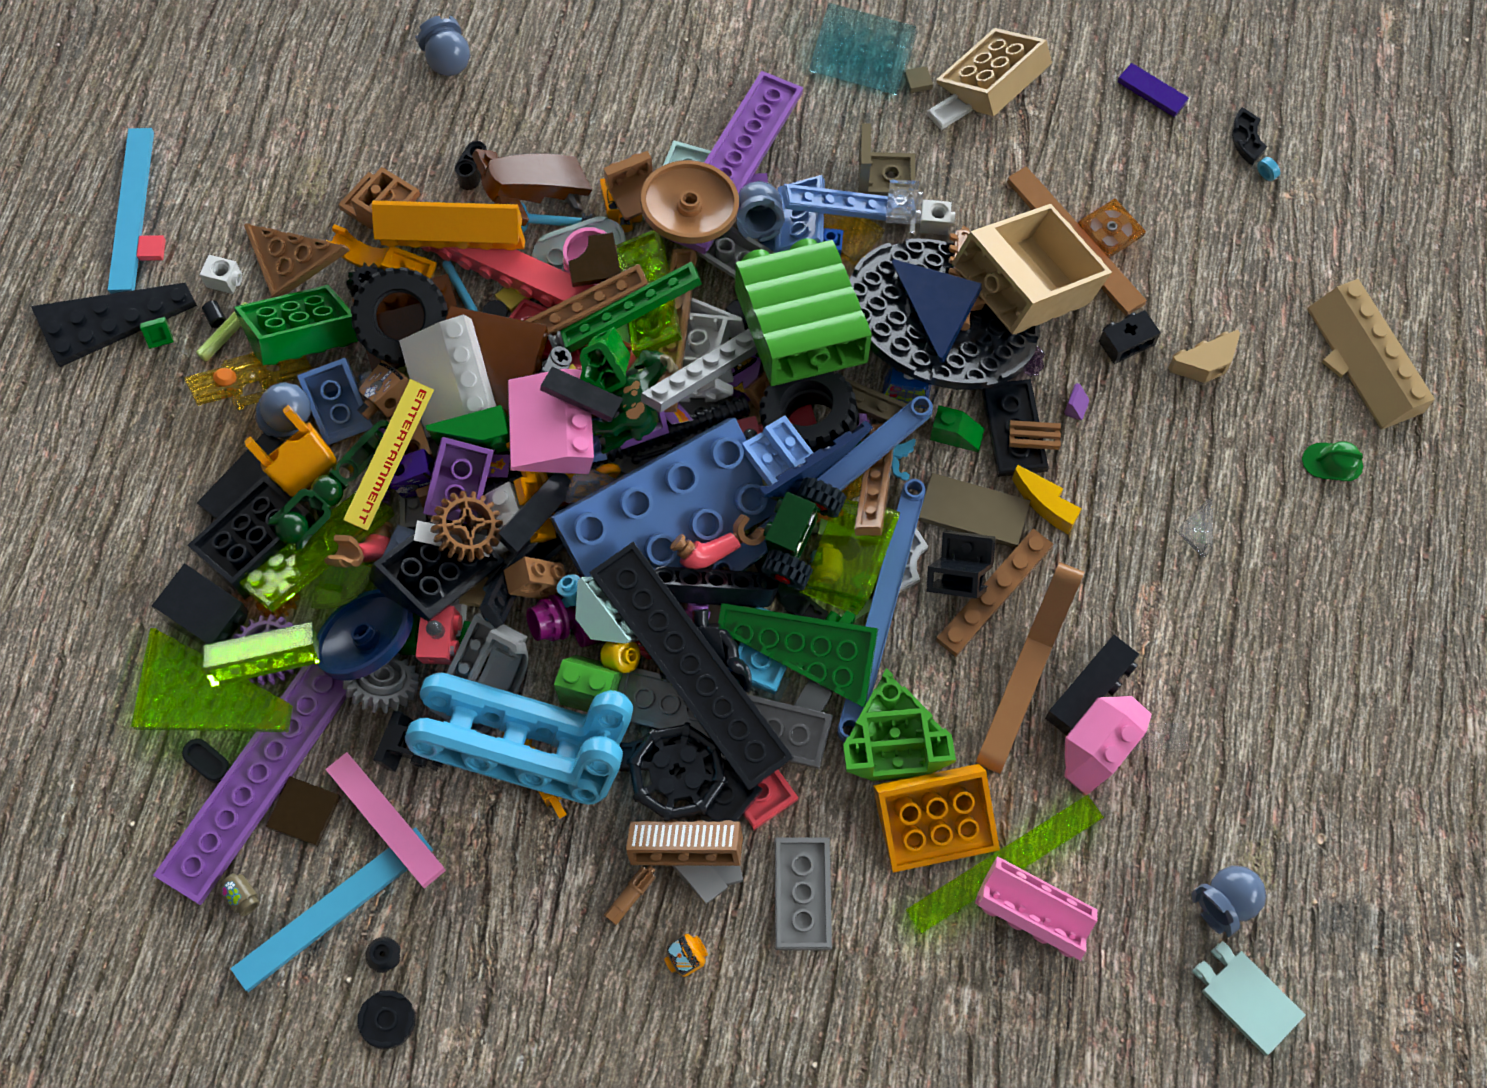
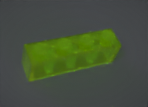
M312 622L204 645L203 668L212 687L320 663L319 641Z

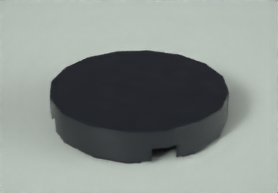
M393 990L379 991L362 1004L358 1013L357 1027L362 1038L369 1045L378 1049H393L402 1045L411 1036L415 1027L416 1013L412 1003L403 994Z

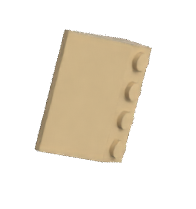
M994 28L936 79L937 84L951 94H956L959 100L966 105H971L972 109L976 112L995 116L1052 64L1047 40Z

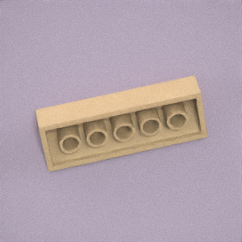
M1359 278L1337 286L1308 307L1309 314L1332 351L1337 348L1347 364L1349 370L1346 374L1381 430L1425 413L1435 398Z

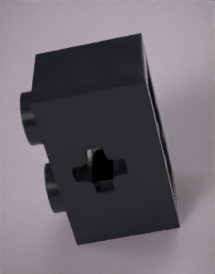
M1143 310L1137 314L1133 312L1116 324L1112 322L1106 325L1102 330L1099 343L1113 364H1116L1156 345L1161 332L1148 313Z

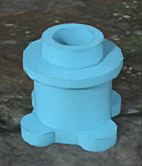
M567 575L559 580L557 584L558 593L564 597L562 602L565 608L576 606L577 583L580 579L578 575Z

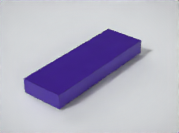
M1130 63L1117 81L1122 86L1173 117H1176L1189 99L1186 95L1133 63Z

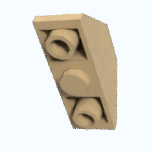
M1237 329L1230 333L1228 331L1223 332L1214 340L1209 342L1205 340L1198 343L1193 349L1178 351L1172 357L1173 359L1168 367L1169 371L1203 383L1226 374L1232 363L1240 337L1239 330Z

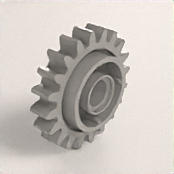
M396 654L388 663L375 672L355 680L343 681V689L346 690V697H353V704L362 702L363 710L368 706H372L373 713L379 707L382 708L384 713L388 712V707L398 711L399 704L406 707L408 706V700H414L415 693L418 691L419 674L415 673V666H408L409 659L399 661L400 654Z

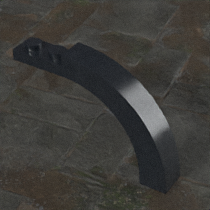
M557 532L555 539L546 542L531 543L529 539L516 554L510 553L505 558L504 564L496 569L482 589L486 594L479 609L482 617L487 622H490L495 629L504 624L517 597L516 595H510L508 592L504 570L523 557L549 561L565 548Z

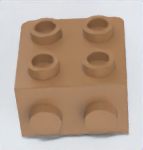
M648 151L634 154L630 158L611 163L603 168L605 185L625 220L642 215V187L646 179L653 173L652 158Z

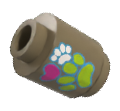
M231 874L221 882L222 886L219 892L234 913H239L243 917L253 912L259 906L258 894L243 874Z

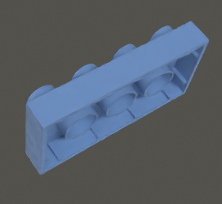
M728 418L549 517L581 577H591L590 571L632 542L636 544L654 570L661 566L681 567L683 565L680 564L681 557L677 555V550L672 551L670 549L672 542L680 534L686 537V541L706 543L729 532L733 534V525L740 514L746 515L750 519L745 525L744 531L775 514L774 509L777 501L769 497L763 498L757 491L763 485L762 477L744 454L742 443L747 440L736 418Z

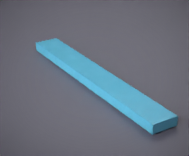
M128 128L108 282L110 294L135 290L139 261L137 250L139 236H142L154 138L152 128Z
M415 827L413 831L432 852L431 846ZM389 847L230 969L243 988L250 992L408 870L407 867Z

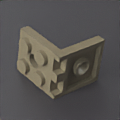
M862 123L858 155V193L897 198H915V153L871 152V124ZM894 172L897 174V177L888 178L885 174Z

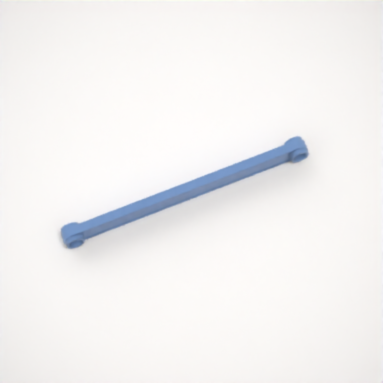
M924 396L914 398L817 480H822L826 484L829 483L833 488H838L841 492L932 416V402ZM925 405L928 410L924 413H918L915 411V407ZM775 513L772 517H770L758 528H765L769 521L773 522L777 513ZM765 539L755 546L741 543V548L716 562L712 569L719 570L722 567H727L731 571H746L768 552Z
M911 479L903 486L865 625L879 629L867 702L873 692L925 496V486L918 479ZM915 489L919 492V494L912 495L908 492V490ZM845 699L837 729L838 737L842 742H845L847 737H849V735L843 732L842 728L845 726L855 727V723L864 709L848 699Z

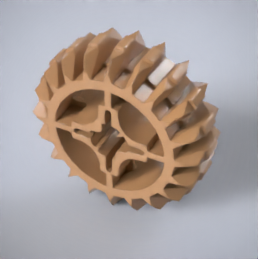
M461 491L459 498L455 493L449 496L450 501L443 498L441 501L442 507L436 506L434 510L437 515L431 517V522L436 525L430 528L432 533H439L433 538L434 542L442 541L439 550L444 551L448 548L450 550L447 554L448 558H451L454 553L458 554V562L463 560L464 555H466L468 562L474 560V554L479 560L484 558V552L490 555L493 551L492 546L497 547L499 544L495 535L500 531L498 528L503 525V521L496 519L500 515V511H491L494 502L486 505L484 503L486 496L482 495L478 500L476 499L475 491L470 494V497H467L465 491ZM460 508L459 519L446 524L447 515L453 510ZM471 509L479 513L483 518L475 517ZM464 521L467 523V526L472 527L470 531H467L466 526H462ZM487 529L486 539L473 545L474 534ZM450 535L459 536L462 544L454 540Z

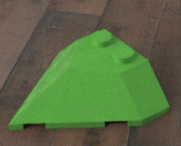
M886 668L882 679L857 719L855 727L843 744L846 772L871 781L931 774L955 763L956 757L952 735L933 719V715L905 686L902 687Z

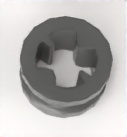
M560 330L557 331L556 335H548L552 348L565 346Z

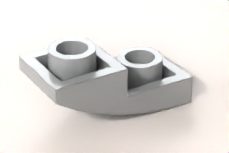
M672 865L686 885L689 884L704 906L728 888L712 866Z

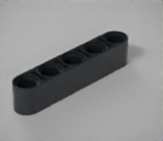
M667 566L655 569L679 603L721 605L724 603L764 608L772 605L779 587V581L773 580L772 577L766 576L763 572L715 569L695 570Z

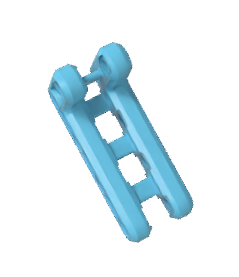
M435 673L426 677L423 681L420 698L425 706L451 716L450 723L429 718H419L408 726L405 742L411 752L420 757L589 805L598 803L607 796L620 769L623 751L619 745L630 724L633 705L623 693L610 690L596 695L587 714H581L447 673ZM473 723H479L499 729V731L505 733L503 738H495L478 733L476 730H472L471 727ZM526 739H534L557 747L556 754L546 753L530 748V746L524 745Z

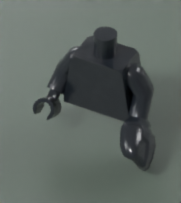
M708 609L692 610L694 624L746 693L749 692L752 686L751 671L748 665L739 658L736 641L728 630L721 627L720 623H709ZM660 670V679L663 681V673Z

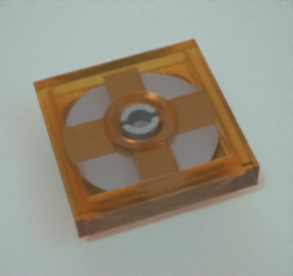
M1116 198L1078 221L1082 229L1108 258L1143 237L1146 232Z

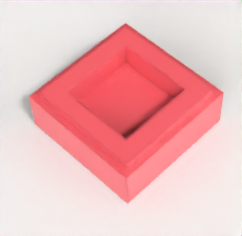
M139 236L137 250L139 261L163 260L166 242L164 236Z

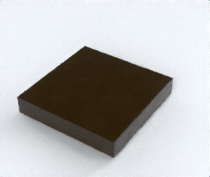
M289 776L266 827L318 847L341 796Z

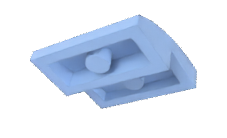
M786 416L767 425L763 432L742 443L745 456L768 486L778 481L776 476L787 469L795 468L800 464H806L807 462L804 459L813 454V451Z

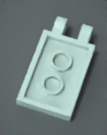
M1222 941L1210 952L1225 967L1215 975L1210 965L1202 961L1192 972L1206 985L1201 992L1264 1056H1267L1304 1018L1305 1014L1242 951L1235 956L1231 948Z

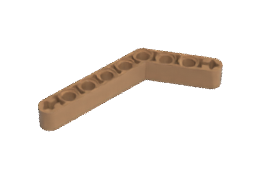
M1062 562L1058 563L975 764H980L984 768L1001 774L1051 649L1081 583L1084 571Z

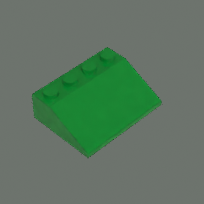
M329 285L234 307L250 346L263 366L275 365L283 360L298 359L303 355L322 353L327 349L346 347L350 343L358 342L356 333L352 328L351 310Z

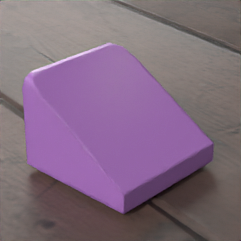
M1076 383L1074 385L1064 412L1066 416L1078 420L1083 419L1089 403V398L1080 384Z

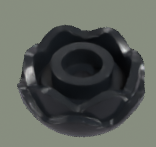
M390 937L376 938L366 949V962L376 972L385 973L399 964L401 948ZM381 952H385L383 957L380 956Z

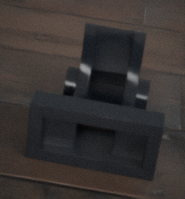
M394 710L373 761L385 769L396 772L403 757L411 759L410 763L420 768L428 766L436 772L438 767L442 768L444 763L415 755L410 749L406 748L405 735L408 726L414 720L403 712Z

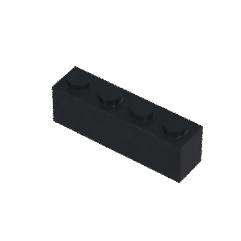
M1114 634L1052 706L1045 719L1067 736L1097 698L1106 697L1108 693L1113 696L1122 685L1119 680L1125 674L1129 677L1137 668L1138 664L1135 661L1139 653Z

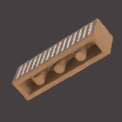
M642 820L640 822H630L626 851L631 865L740 866L743 834L740 822L730 820L722 822H706L703 820L695 822H679L676 820L652 822Z

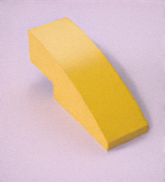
M1017 465L1012 481L1024 499L1031 500L1029 505L1046 521L1064 533L1069 534L1082 508L1060 497L1063 491L1062 487Z

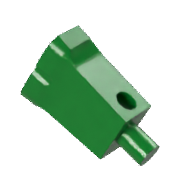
M615 327L593 337L588 346L581 350L580 354L582 366L580 379L610 393L625 386L626 371L631 355Z

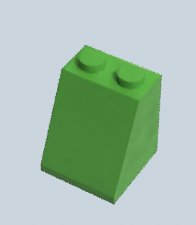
M577 654L563 659L554 683L560 705L588 712L596 695L610 690L618 691L623 673L604 667L601 661Z

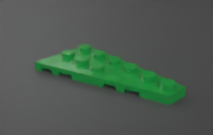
M721 604L718 623L721 624L723 629L728 630L734 639L861 707H865L878 628Z

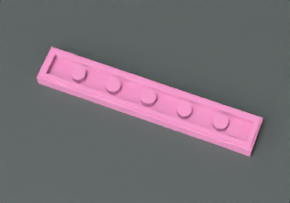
M348 752L325 769L424 889L446 871Z

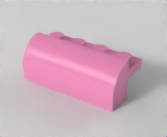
M998 856L988 871L975 900V904L980 906L986 914L993 917L998 916L1006 920L1012 928L1024 930L1032 934L1033 938L1042 944L1048 943L1058 948V951L1064 956L1074 957L1080 961L1086 953V939L1097 923V909Z

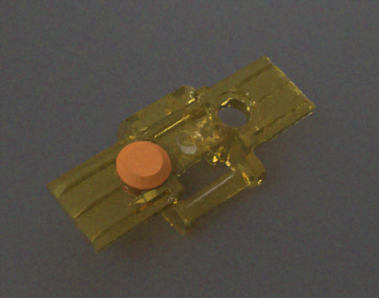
M250 353L224 360L220 368L184 377V380L197 406L231 397L235 408L239 411L243 410L244 406L258 403L266 391L265 389H268L270 386L297 379V375L313 369L305 355L298 359L280 361L275 364L280 368L278 371H269L267 367L270 365L263 366L255 354ZM258 381L261 388H264V391L240 397L243 394V386Z

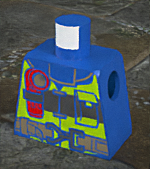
M891 366L884 380L882 394L908 404L918 396H924L929 399L931 384L909 377L902 372L896 371ZM918 405V406H916V407H919V408H925V409H927V407H926L925 405Z

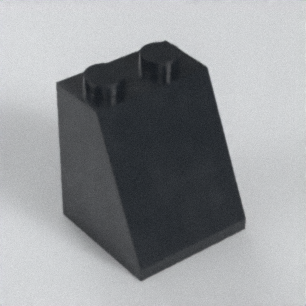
M185 563L152 605L154 610L169 626L216 654L229 645L233 633L245 623L249 613L241 601Z

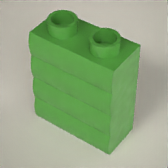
M806 238L795 242L789 250L769 254L768 251L762 249L754 250L746 254L742 261L736 262L735 292L770 386L868 363L872 334L833 240L817 243L814 239Z

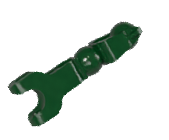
M381 420L372 426L326 475H321L314 479L310 490L301 489L279 512L269 519L268 525H275V533L279 540L286 544H295L296 551L304 548L308 540L331 517L329 508L341 501L344 490L369 466L384 435L378 428L387 429L389 421ZM340 467H344L349 471V478H344L340 475ZM300 500L309 502L310 508L317 510L319 518L310 528L303 515L290 511Z

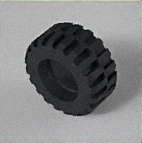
M392 267L382 272L374 273L371 278L361 284V288L355 293L353 298L351 323L358 341L369 353L383 361L405 364L399 340L388 337L378 326L376 313L380 302L393 293H407L415 297L422 305L424 311V322L419 331L446 320L448 309L443 294L430 278L416 270Z
M834 371L775 386L769 385L765 389L764 396L760 401L761 410L759 414L763 430L767 425L783 416L789 419L793 412L805 405L820 404L830 408L831 411L828 416L816 424L800 426L791 423L813 453L819 449L823 450L828 446H834L833 440L848 431L852 433L859 425V413L853 388L849 382L845 381L843 375L840 373L834 374Z

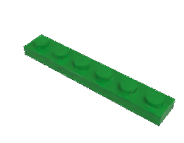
M692 261L562 329L561 336L565 344L564 347L572 353L589 344L593 337L613 327L618 329L700 286L702 282Z

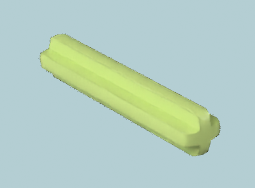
M235 311L196 351L202 360L208 361L241 327Z

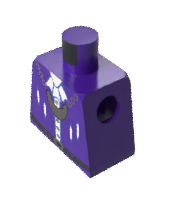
M425 449L402 457L387 491L395 489L402 498L418 496L416 490L430 484L435 461Z

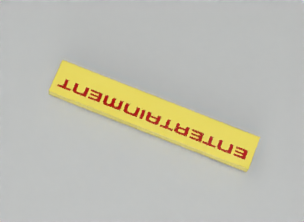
M409 380L343 519L344 521L368 531L434 389L415 380Z

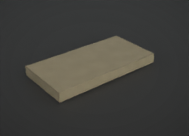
M932 473L918 521L956 532L995 536V543L1016 548L1020 541L1031 500Z

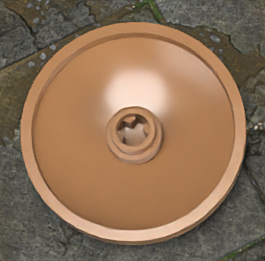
M683 160L663 165L650 174L642 187L641 210L646 222L655 232L675 242L686 244L709 242L725 234L737 218L739 195L736 186L723 171L704 162Z

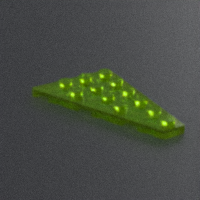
M150 628L131 723L132 728L135 730L289 732L293 709L290 703L253 684L235 672L228 670L158 629Z

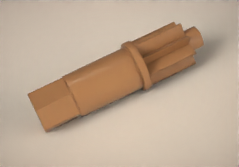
M649 865L647 868L641 867L627 883L626 888L604 914L614 925L619 923L637 899L644 894L656 878L653 875L655 869Z

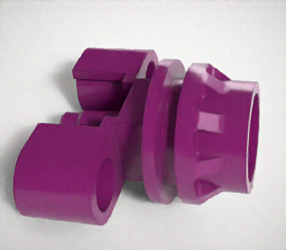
M553 594L548 596V598L540 599L535 606L527 608L526 619L528 628L536 641L544 639L552 642L559 639L564 640L569 637L570 629H572L578 644L582 648L603 642L589 638L575 619L576 606L565 608L562 602L564 597L560 594Z

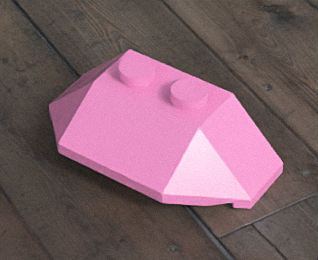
M1132 696L1097 698L1065 738V778L1081 793L1088 795L1114 774L1146 734L1152 714Z

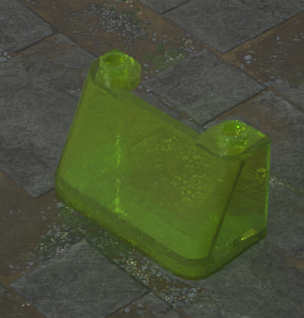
M846 499L838 517L827 518V525L810 565L813 568V572L805 589L799 592L844 611L848 610L857 616L866 605L872 593L900 512L886 507L882 535L856 536L855 522L859 502Z

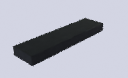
M553 473L502 527L495 537L513 555L516 554L574 491L577 485L565 473Z

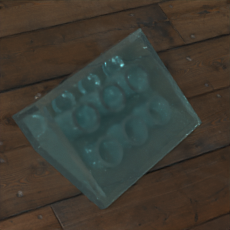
M828 3L809 71L897 95L918 34L917 27Z

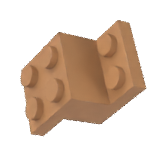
M381 167L374 175L368 172L338 205L341 211L373 230L372 201L415 202L421 195L419 189Z

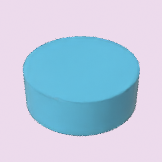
M1264 157L1257 164V169L1264 179L1273 181L1280 176V168L1272 158Z

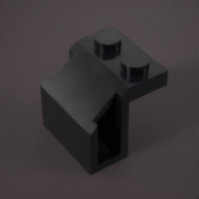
M944 531L942 533L941 558L928 566L926 592L974 599L984 594L988 587L983 585L985 574L994 564L995 536ZM934 572L943 573L942 579L934 581Z

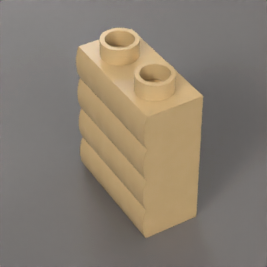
M1052 204L971 231L952 262L965 279L982 283V290L979 296L1012 334L1023 332L1032 326L1040 325L1052 318L1060 317L1071 310H1077L1090 304L1112 273L1103 263L1102 259L1093 252Z

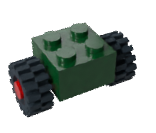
M804 477L796 495L786 492L784 499L779 498L774 509V513L777 514L773 522L769 521L763 532L768 555L761 570L766 576L772 577L773 580L779 581L780 584H785L790 588L793 587L797 590L805 589L813 568L799 559L818 520L817 513L837 518L846 500L844 493L840 492L838 488H833L831 484L824 483L822 480L818 481L816 478Z

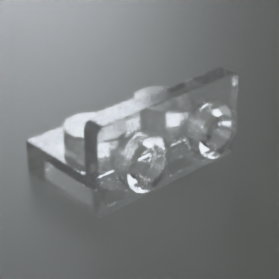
M890 179L886 223L910 224V233H915V224H920L921 210H918L917 206H922L923 191H918L919 181Z

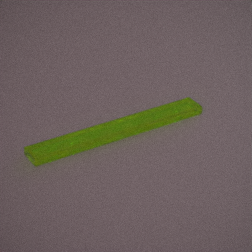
M1087 794L906 909V913L919 933L923 934L976 900L979 889L997 856L1024 870L1104 817Z

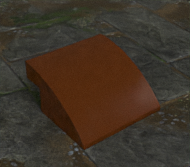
M450 306L446 320L463 314L472 319L496 406L501 405L509 418L508 380L538 374L543 363L542 355L549 338L547 325Z

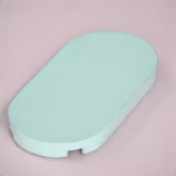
M603 216L594 217L543 235L536 242L532 257L564 271V243L567 237L574 231L585 227H595L606 233L613 232L617 255L620 257L625 249V233L617 222Z

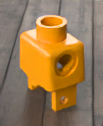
M287 405L282 410L287 418L297 427L298 431L269 455L265 453L251 436L244 442L246 447L261 462L262 470L289 496L293 497L301 489L310 490L314 479L321 475H326L337 463V459L310 422L306 424Z

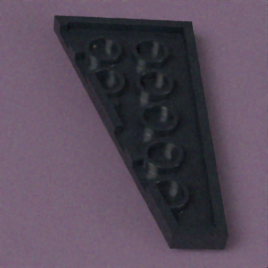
M186 282L35 305L31 306L56 363L59 367H62L142 331L140 323L165 317L167 320L196 307L197 304Z

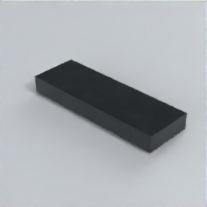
M553 366L540 387V391L611 423L623 402V398Z

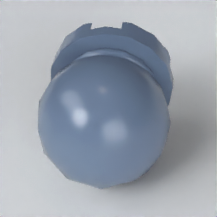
M435 16L420 25L421 31L415 38L420 49L425 54L429 67L436 73L448 77L461 73L467 67L471 56L468 42L461 35L462 31L457 20L452 16H449V19H441L440 16Z
M763 181L751 182L742 187L738 193L739 208L736 218L739 232L745 238L748 236L752 239H758V242L775 238L780 234V229L783 223H785L781 195L770 183Z
M286 382L272 385L259 399L256 406L255 420L259 428L266 435L288 439L298 431L297 427L287 418L282 410L287 405L305 423L308 421L311 413L310 401L307 393L298 385Z
M1233 865L1220 870L1211 880L1210 885L1201 884L1191 893L1193 903L1199 901L1200 906L1204 910L1200 915L1206 923L1218 934L1225 931L1227 937L1232 936L1239 930L1240 921L1246 922L1255 918L1265 906L1267 898L1264 883L1257 873L1247 867Z

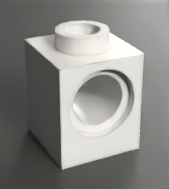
M923 200L919 233L948 235L949 226H954L955 212H951L952 202Z
M208 255L200 272V277L207 288L230 294L234 293L236 287L242 281V273L236 261Z

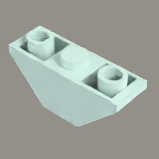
M581 577L577 583L575 619L591 640L616 643L638 641L630 627L619 615L592 577Z

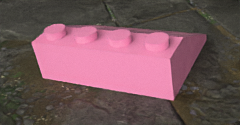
M559 369L579 379L582 370ZM548 372L508 380L510 470L589 474L594 459L592 414L540 391L541 384Z

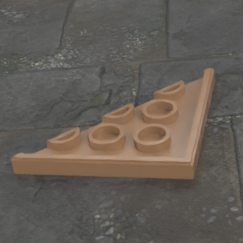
M248 223L244 224L272 298L288 294L350 251L347 246L342 244H334L325 240L312 239Z

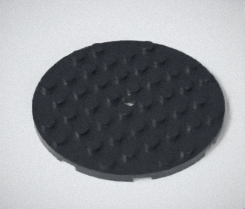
M904 239L903 243L891 245L886 243L867 253L858 262L850 277V282L872 334L870 349L896 371L934 386L954 390H976L994 387L1013 379L1031 361L1040 337V325L1032 326L1017 334H1012L985 303L982 310L970 311V328L968 330H960L943 363L939 362L938 356L931 346L925 330L912 307V303L893 268L892 261L896 259L949 274V269H954V265L949 263L950 256L954 257V253L949 251V246L954 245L953 243L933 239Z

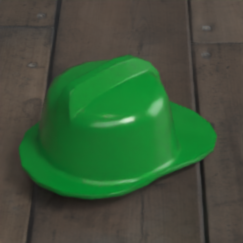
M1347 441L1315 443L1308 446L1302 456L1303 466L1307 472L1314 477L1322 479L1353 481L1362 474L1364 467L1362 461L1363 453H1360L1354 444Z

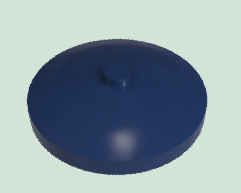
M379 589L370 590L351 598L337 608L321 627L313 650L316 664L327 676L341 681L355 680L375 672L388 663L405 644L412 629L413 612L387 598Z

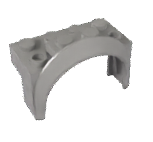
M481 612L475 614L447 674L475 682L488 654H490L477 683L517 694L529 661L525 643L528 637L504 624L495 629L490 622H487L482 617ZM429 708L430 711L447 719L446 722L450 723L451 716ZM473 723L471 727L472 730L482 734L487 733L493 728L479 723Z

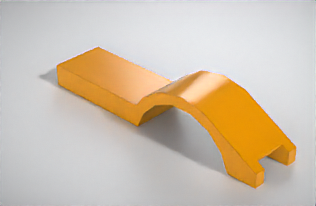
M335 224L332 227L335 236L332 242H329L347 246L350 251L341 258L353 265L363 267L365 262L369 267L375 263L378 268L383 270L392 267H403L413 271L416 270L428 278H432L435 272L437 262L397 247H372L354 238L346 228Z

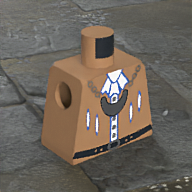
M382 360L359 388V393L366 401L357 411L367 420L377 411H380L386 417H391L399 404L409 379Z

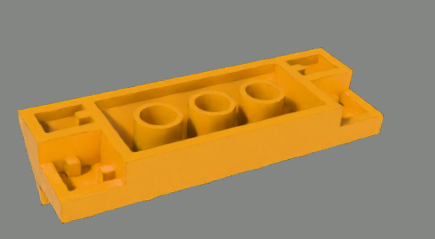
M372 201L374 239L380 240L381 245L389 247L410 246L414 248L420 246L435 248L457 247L460 249L481 248L485 250H524L526 241L521 229L522 216L518 205Z

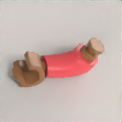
M740 514L733 525V534L729 532L706 543L686 541V537L680 534L672 542L670 549L672 551L677 550V555L681 557V565L697 570L706 568L741 548V543L751 546L760 544L765 539V536H763L765 528H756L753 533L746 537L744 527L750 519L746 515Z
M375 520L374 526L376 529L372 530V534L366 535V539L362 543H358L350 535H335L333 541L338 543V550L335 555L327 556L324 562L329 566L341 568L357 567L362 562H376L383 556L390 542L391 533L389 530H392L393 524L383 520Z

